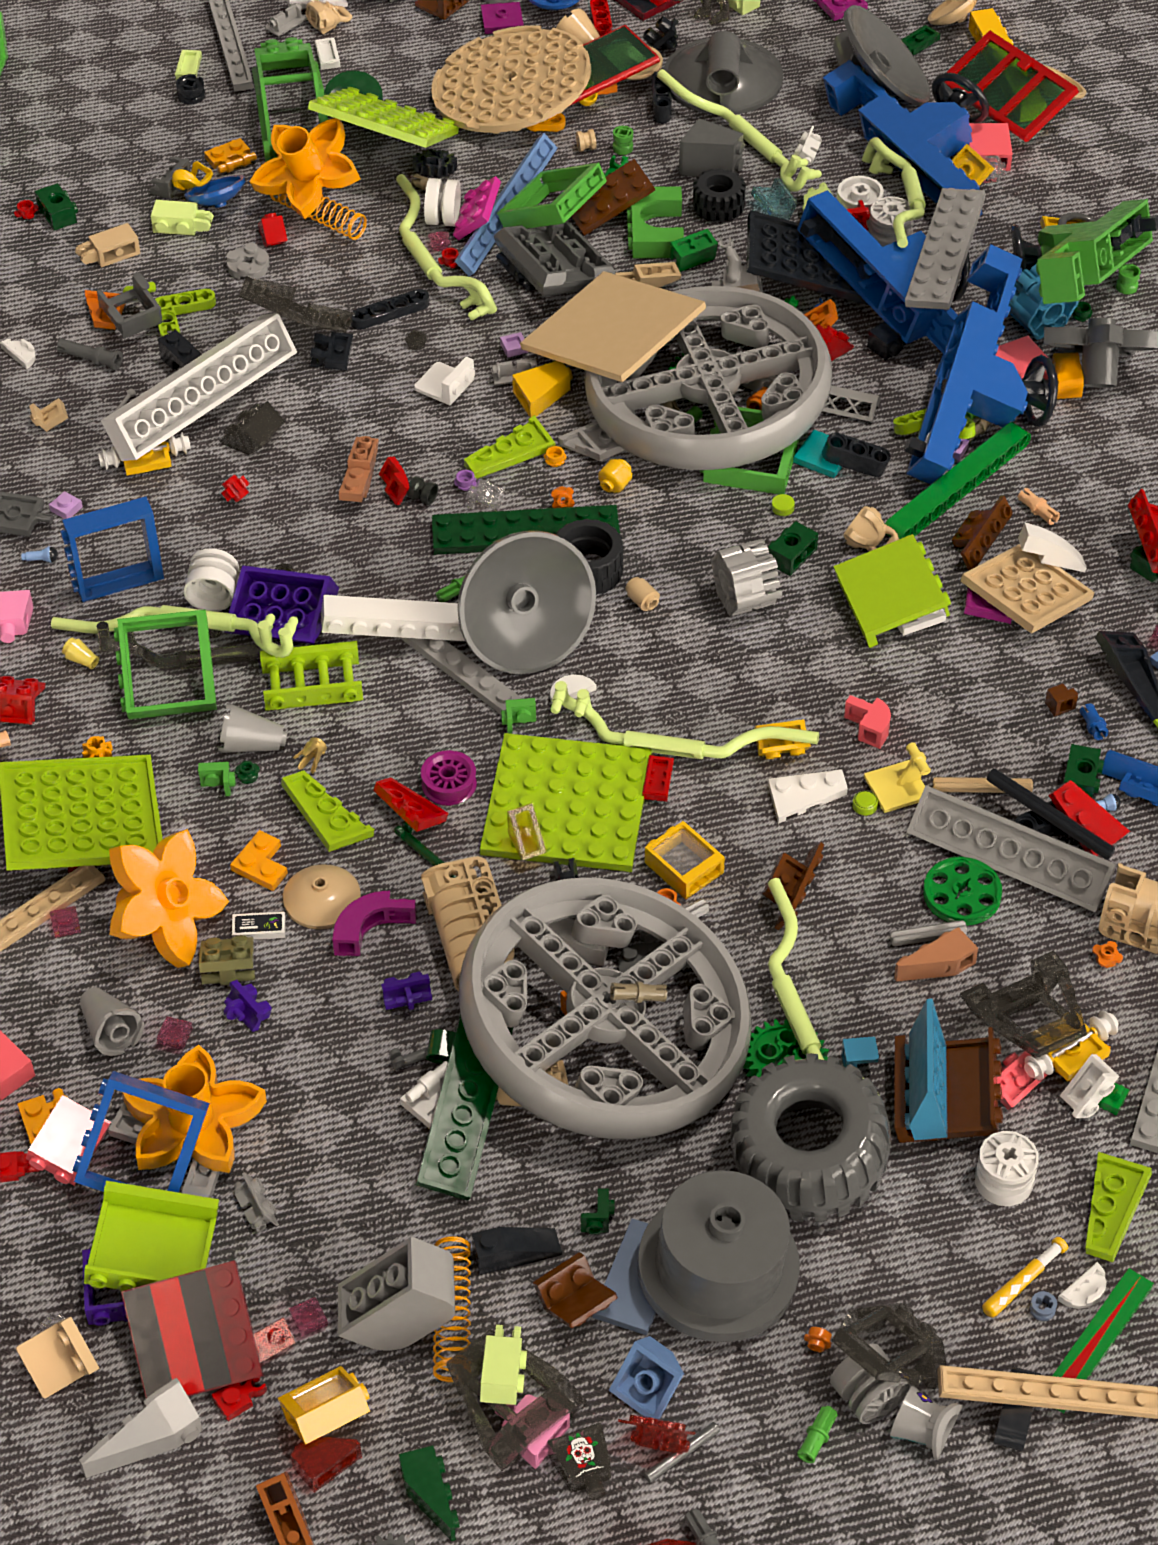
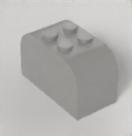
M412 1236L338 1284V1336L372 1349L391 1351L406 1348L449 1322L455 1315L454 1258L452 1254L445 1249Z

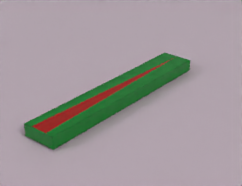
M1128 1268L1052 1376L1088 1380L1152 1290L1154 1283ZM1057 1409L1063 1414L1066 1412V1410Z

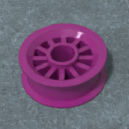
M453 750L440 751L431 755L421 767L423 793L429 800L439 805L452 806L465 802L474 794L477 786L474 762L466 754Z

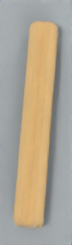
M935 777L933 779V788L942 792L1005 793L988 782L987 778ZM1011 778L1029 791H1033L1032 779Z

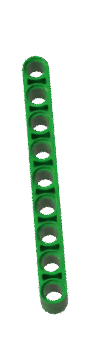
M1013 422L1008 423L950 471L892 515L885 524L896 531L899 539L911 534L915 537L1020 453L1028 445L1031 434Z

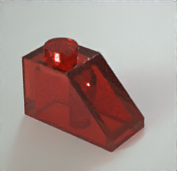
M319 1437L308 1444L301 1442L290 1454L294 1470L314 1493L362 1458L361 1445L357 1439Z

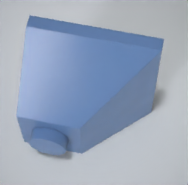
M651 1336L634 1342L609 1391L648 1420L657 1424L684 1373L674 1353Z

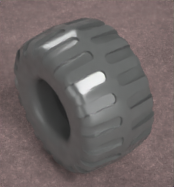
M809 1053L806 1054V1059L795 1060L794 1055L784 1057L783 1064L778 1066L770 1063L762 1068L761 1077L758 1078L754 1075L746 1083L745 1093L741 1092L735 1103L731 1122L730 1142L732 1156L738 1172L756 1178L768 1186L781 1200L786 1212L790 1214L791 1220L803 1222L804 1217H814L815 1222L827 1221V1215L836 1213L839 1218L849 1214L850 1206L855 1204L857 1207H860L869 1199V1192L877 1190L882 1181L883 1173L887 1168L891 1145V1129L884 1102L869 1078L863 1079L861 1071L851 1064L847 1067L842 1066L841 1060L836 1057L829 1056L827 1060L818 1059V1054ZM822 1108L832 1110L840 1115L842 1130L836 1140L826 1147L805 1151L795 1149L783 1142L777 1134V1121L781 1116L795 1110Z

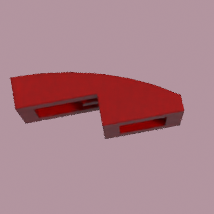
M395 456L387 457L379 475L387 484L384 491L396 505H400L409 490L408 478Z

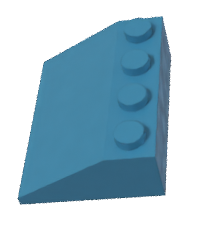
M927 999L909 1032V1044H905L906 1060H909V1067H905L906 1083H909V1090H905L906 1106H909V1113H905V1125L907 1130H911L914 1140L947 1138L946 1042L933 999Z

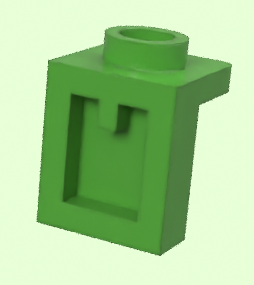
M535 698L506 700V710H501L502 725H507V732L509 734L513 733L512 723L536 722Z
M229 762L199 763L198 772L201 786L215 787L224 785L225 796H231V787H235L236 780L235 772H230Z

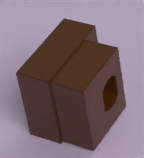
M1062 683L1047 689L1045 704L1053 716L1056 717L1076 709L1078 693L1074 688L1067 689Z

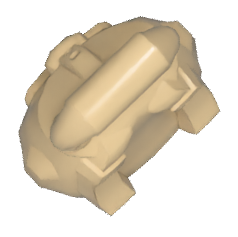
M313 0L306 5L307 20L322 34L335 29L338 23L349 22L352 19V15L345 7L334 6L328 1L324 3Z
M864 506L843 534L849 546L864 548L867 551L877 549L876 546L883 540L885 534L891 535L886 545L899 540L896 531L884 524L880 512L876 508Z

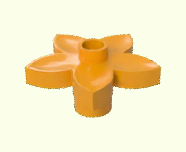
M334 118L318 124L309 133L300 126L274 125L271 133V144L277 158L262 164L255 171L249 182L254 191L265 195H279L287 192L288 199L295 211L306 219L319 205L323 187L343 188L352 185L361 178L353 162L346 155L340 153L345 142V130L342 121Z
M188 829L165 837L157 844L153 853L137 845H123L109 849L110 863L114 876L123 887L116 897V908L111 919L109 935L121 939H134L152 934L158 952L166 961L177 968L189 966L197 946V930L194 921L215 916L223 910L229 901L223 892L212 882L206 879L193 878L192 875L196 866V851Z
M197 1045L188 1051L178 1061L177 1065L166 1072L163 1080L159 1078H142L139 1080L210 1103L192 1157L200 1165L208 1169L230 1173L235 1156L233 1135L230 1128L241 1126L254 1118L267 1102L266 1092L252 1083L240 1080L218 1083L214 1061L207 1051L200 1045ZM121 1092L127 1110L135 1119L145 1124L140 1130L136 1141L138 1170L156 1169L177 1160L193 1115Z

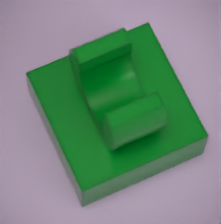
M1114 1083L1115 1088L1106 1097H1103L1098 1105L1100 1108L1117 1115L1128 1097L1129 1089Z

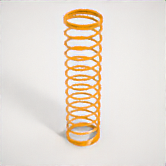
M287 192L283 193L280 197L278 195L276 199L273 195H270L272 200L280 202V204L286 205V207L292 208L295 211L292 204L291 206L287 205L291 202L286 203ZM323 194L322 200L316 208V213L308 216V218L311 217L312 220L318 221V223L324 224V226L330 227L340 234L343 233L344 236L352 240H357L361 237L367 225L365 215L355 213V210H349L347 206L343 207L341 203L336 204L335 200L330 201L329 197H324ZM324 199H328L329 202L324 207L322 217L318 219L317 214L323 207ZM334 202L335 206L331 209L328 220L324 222V216L330 208V203ZM337 205H340L341 209L336 215L335 223L330 225V220L336 212ZM346 208L348 212L343 217L341 226L337 228L336 223L341 218L343 209ZM349 212H354L349 221L348 229L343 231V226L348 220ZM358 217H361L359 226L351 234L352 225ZM363 217V226L361 231L357 236L352 237L351 235L355 234L361 226Z
M448 1236L439 1239L434 1245L438 1247L439 1244L444 1242L457 1241L466 1244L468 1247L448 1246L442 1248L445 1250L452 1248L465 1250L461 1253L452 1254L454 1261L466 1260L468 1262V1265L465 1267L454 1266V1271L463 1269L468 1271V1275L464 1277L454 1275V1281L463 1279L468 1281V1284L464 1287L455 1285V1291L463 1289L468 1291V1294L464 1297L455 1295V1301L464 1299L468 1302L464 1307L455 1306V1311L464 1309L468 1312V1315L464 1317L454 1316L451 1320H466L468 1325L464 1327L441 1326V1330H434L433 1341L435 1345L433 1346V1352L435 1355L433 1356V1362L435 1365L433 1367V1375L441 1381L458 1382L468 1378L471 1369V1363L467 1360L471 1354L467 1350L471 1342L466 1339L471 1335V1332L467 1329L471 1325V1322L467 1319L471 1315V1312L467 1309L471 1305V1301L467 1299L471 1295V1291L467 1288L471 1285V1281L468 1279L471 1275V1271L468 1269L471 1261L467 1259L471 1255V1244L464 1238ZM444 1330H465L468 1332V1335L465 1337H445L439 1333ZM438 1335L439 1337H441V1338H443V1339H441V1340H439V1341L437 1342V1341H436V1336ZM445 1340H464L468 1342V1345L463 1348H447L439 1343ZM436 1346H439L442 1350L437 1352ZM446 1350H463L468 1355L463 1358H446L439 1355V1353ZM438 1356V1357H440L442 1360H440L439 1362H436V1357ZM444 1366H460L463 1368L449 1369L445 1368ZM438 1368L453 1372L467 1370V1373L457 1377H446L438 1374L436 1370Z

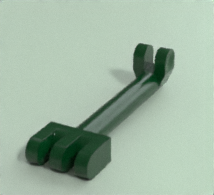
M406 821L402 822V827L398 825L394 828V833L432 866L445 863L412 835L413 828Z

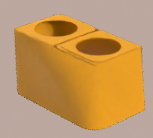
M1053 353L1052 363L1057 375V399L1082 398L1084 379L1079 353Z

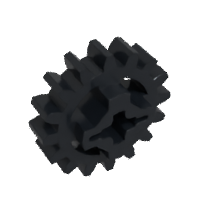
M423 150L422 153H416V156H413V170L416 173H421L422 176L442 178L448 176V173L454 174V171H457V157L444 150Z

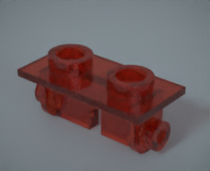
M284 1317L254 1333L261 1362L296 1343Z

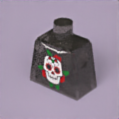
M601 1422L547 1441L549 1459L571 1492L586 1489L590 1500H598L605 1496L606 1490L602 1482L608 1481L611 1478V1463Z

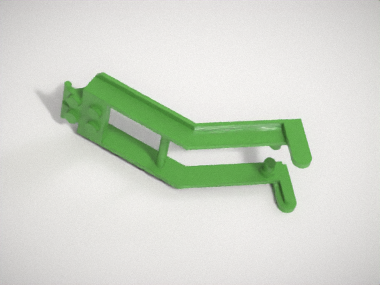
M295 37L286 38L282 43H279L276 39H270L265 41L266 43H260L261 48L254 49L256 67L252 68V75L257 98L265 162L277 158L271 144V129L265 85L312 81L315 98L317 99V97L325 95L318 63L314 61L310 43L303 44L302 39ZM309 66L310 73L263 77L262 72L265 70ZM318 113L319 124L328 120V116Z

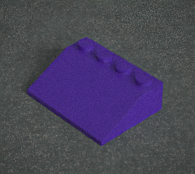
M242 565L229 613L235 614L239 618L254 620L256 623L265 620L268 614H274L275 622L271 633L272 639L280 640L278 631L284 627L290 617H297L298 624L292 641L314 644L322 630L321 609L323 596H337L339 587L330 576ZM245 630L224 631L225 633L251 636L249 631Z

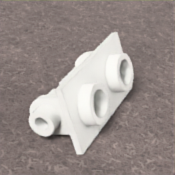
M814 126L811 127L808 133L804 131L799 140L801 144L797 146L793 154L801 159H807V166L813 163L822 142L820 135L812 133Z

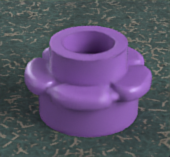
M470 470L459 471L454 479L455 486H458L463 491H468L477 484L474 473Z

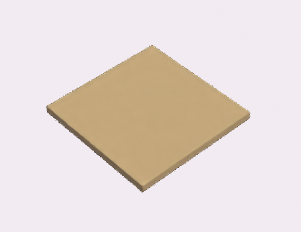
M603 271L520 342L522 350L623 382L705 310L706 304L702 300Z

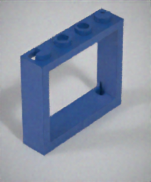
M146 496L62 520L64 530L60 532L64 545L67 544L68 546L64 547L67 561H71L67 566L71 578H74L71 581L73 592L79 593L82 602L164 579L154 515ZM141 520L148 561L83 579L75 538Z
M113 1071L109 1080L104 1078L98 1094L103 1095L100 1105L95 1104L89 1120L94 1121L92 1130L86 1129L81 1146L86 1148L83 1156L77 1155L72 1171L77 1172L74 1182L104 1192L106 1181L124 1183L88 1171L114 1091L118 1090L193 1115L167 1190L179 1193L210 1103Z

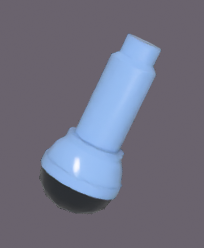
M51 546L42 549V551H30L21 554L22 560H43L49 563L54 562L58 557V551Z
M1108 794L1103 800L1096 801L1105 810L1116 811L1121 805L1120 798L1116 794Z

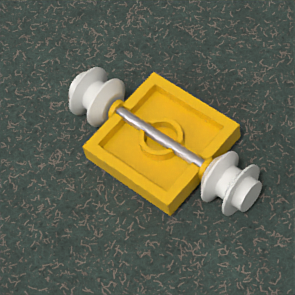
M181 432L180 437L175 438L171 436L169 443L166 441L162 442L137 460L123 461L126 475L172 467L169 456L170 449L171 453L175 456L178 455V451H184L187 454V450L191 449L188 436H184L183 432ZM111 446V450L108 452L101 448L102 453H98L100 466H105L106 471L109 465H114L117 469L120 464V457L115 447Z
M1101 1011L1098 1017L1093 1016L1090 1018L1089 1028L1074 1013L1037 1035L1032 1041V1045L1037 1049L1034 1057L1027 1056L1025 1058L1024 1069L1029 1077L1041 1081L1044 1078V1073L1047 1075L1053 1073L1054 1067L1068 1082L1074 1078L1091 1054H1097L1102 1060L1107 1058L1110 1054V1049L1103 1041L1108 1039L1109 1034H1117L1118 1021L1116 1017L1111 1013Z

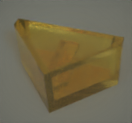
M530 803L507 811L508 835L521 860L547 853L533 804Z

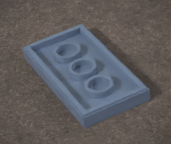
M632 1218L604 1284L616 1292L618 1298L610 1303L606 1309L593 1314V1318L647 1336L656 1312L649 1305L641 1289L637 1264L640 1242L648 1223Z

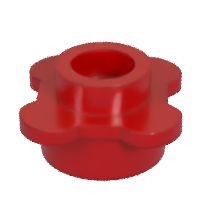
M22 200L17 204V211L14 212V215L23 219L34 218V213L39 208L30 200Z
M455 248L444 249L442 257L438 258V263L445 264V266L450 268L457 267L455 260L459 255L458 250Z

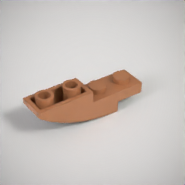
M369 436L355 438L347 460L348 469L339 490V500L362 502L363 498H367L374 472L379 439Z

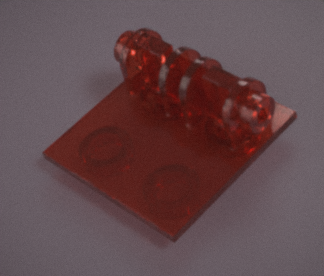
M630 1415L629 1420L618 1419V1422L637 1426L636 1430L632 1431L630 1440L639 1447L642 1446L654 1450L660 1448V1451L682 1455L683 1452L687 1453L690 1448V1442L686 1440L687 1434L695 1435V1432L685 1430L686 1424L636 1415Z

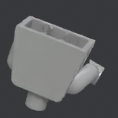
M729 237V242L724 245L722 239L719 240L721 248L726 250L725 254L728 260L726 269L723 271V280L712 281V286L738 287L763 293L761 276L747 273V266H741V260L736 250L733 249L734 242L731 237Z

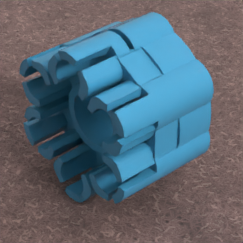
M1035 264L1030 271L1027 269L1023 270L1018 281L1015 282L1014 287L1017 289L1015 295L1009 301V306H1011L1009 314L1035 339L1040 340L1044 338V327H1064L1079 301L1043 304V297L1039 294L1040 275L1036 272Z

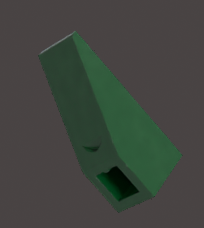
M434 1445L398 1454L406 1494L451 1541H455V1529L460 1528L456 1509L450 1510L448 1501L453 1500L449 1482L443 1483L441 1474L446 1473L442 1455L436 1456Z

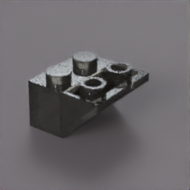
M268 401L261 405L256 403L248 411L245 409L236 416L238 421L224 429L225 435L219 441L227 447L250 455L261 449L284 424L285 420Z

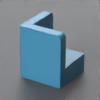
M876 1038L843 1039L841 1051L843 1066L847 1067L851 1064L857 1068V1064L878 1062L879 1055Z

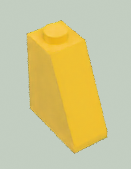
M554 361L513 374V393L530 418L534 415L537 417L570 390V380L573 379L572 372L564 363Z

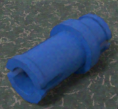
M1085 704L1089 712L1087 713L1082 706L1080 714L1087 723L1086 728L1095 740H1102L1101 733L1105 737L1109 734L1106 728L1107 724L1099 716L1093 704Z

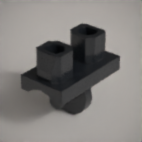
M662 16L658 19L655 26L659 31L656 32L649 27L645 30L643 39L656 50L660 46L663 49L669 48L673 50L677 47L676 39H678V35L676 34L675 26L679 21L675 18L670 21Z

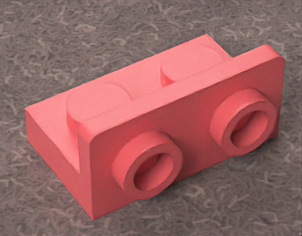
M1027 1050L1018 1055L1016 1052H1013L1002 1061L1004 1064L1002 1067V1077H997V1084L1001 1083L1003 1099L1000 1102L1007 1110L1013 1108L1041 1082L1029 1077L1024 1069L1025 1058L1032 1056Z

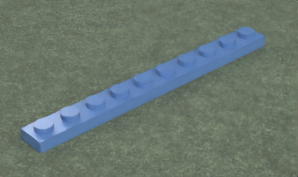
M545 133L537 138L495 200L489 221L474 231L456 258L455 262L468 276L475 273L495 243L494 235L503 228L497 212L535 176L543 171L557 150L555 144Z

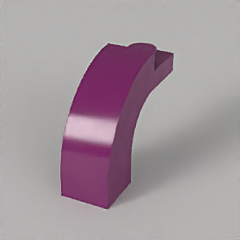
M379 891L364 895L351 902L341 912L334 926V955L361 956L362 940L365 934L377 925L384 923L416 924V900L405 898L391 899L390 891Z

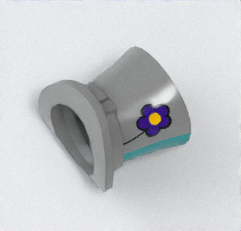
M912 1385L895 1418L890 1436L924 1444L932 1450L933 1458L938 1460L962 1409V1405L953 1403L948 1406H941Z

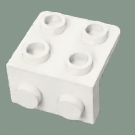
M465 357L456 368L441 362L434 363L414 385L415 391L451 405L473 382L475 376L474 360Z

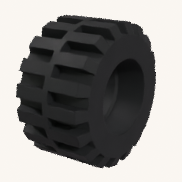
M722 168L710 169V171H704L702 174H699L693 182V209L696 211V214L703 216V219H710L713 222H724V220H733V217L737 218L745 208L746 183L743 177L739 176L736 172H732V170H723Z

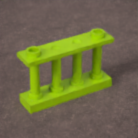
M357 641L293 647L292 652L283 658L260 651L262 674H270L271 690L263 691L266 710L363 700L362 681H354L352 665L359 664ZM342 666L344 682L330 684L328 667ZM318 668L320 685L305 686L304 670ZM294 671L295 687L281 689L279 672Z

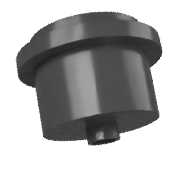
M720 1170L698 1174L686 1180L672 1193L666 1206L651 1219L643 1233L638 1253L637 1270L640 1286L645 1298L653 1310L666 1323L686 1335L701 1340L733 1342L764 1332L785 1314L797 1288L800 1260L796 1243L790 1233L787 1212L778 1196L756 1178L739 1172Z

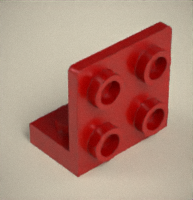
M12 676L0 677V722L32 725L35 722V698L46 688V683L38 682V679L35 678L14 680Z

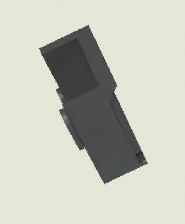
M135 273L132 276L133 289L110 299L106 297L101 289L97 291L99 308L104 310L122 334L123 339L162 323L161 307L147 290L150 287L149 283L141 273ZM138 298L146 310L124 319L115 307Z

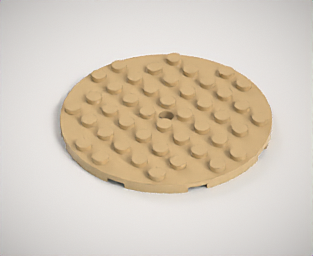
M541 26L505 28L494 31L493 36L484 39L478 37L453 52L445 60L446 64L443 68L437 70L433 78L431 92L439 114L443 118L455 121L454 125L459 128L493 134L519 131L522 128L536 125L560 114L581 95L588 84L591 75V63L588 51L583 47V43L566 31L557 28L545 30L541 29Z

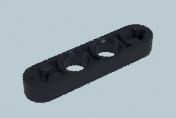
M416 289L355 309L350 313L351 326L354 329L362 330L424 310L429 306V293L423 289ZM399 304L405 305L404 307H401V308L395 307L396 305H399ZM377 311H384L385 313H383V314H376L375 312H377Z

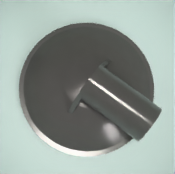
M857 5L850 6L844 12V23L847 31L840 33L833 42L838 66L850 60L853 64L859 65L863 73L867 76L870 75L879 87L882 86L891 94L917 106L928 102L931 96L928 81L920 65L902 40L889 26L869 10Z
M720 31L713 34L711 38L697 40L682 46L668 58L664 66V70L687 90L705 100L728 108L735 115L754 111L765 106L778 95L783 85V69L779 60L766 48L756 43L739 39L737 35L729 31ZM671 90V96L682 105L698 112L713 114L688 103Z
M521 531L495 541L474 560L463 579L458 596L459 626L469 648L489 666L513 674L535 673L561 662L580 644L592 622L596 605V586L592 570L585 557L574 545L549 532Z

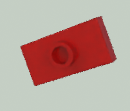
M649 755L642 795L644 799L668 801L674 758Z

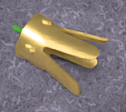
M311 738L305 744L304 749L293 757L296 759L300 755H304L298 765V769H303L315 757L311 768V773L313 774L321 755L325 754L327 746L322 739Z

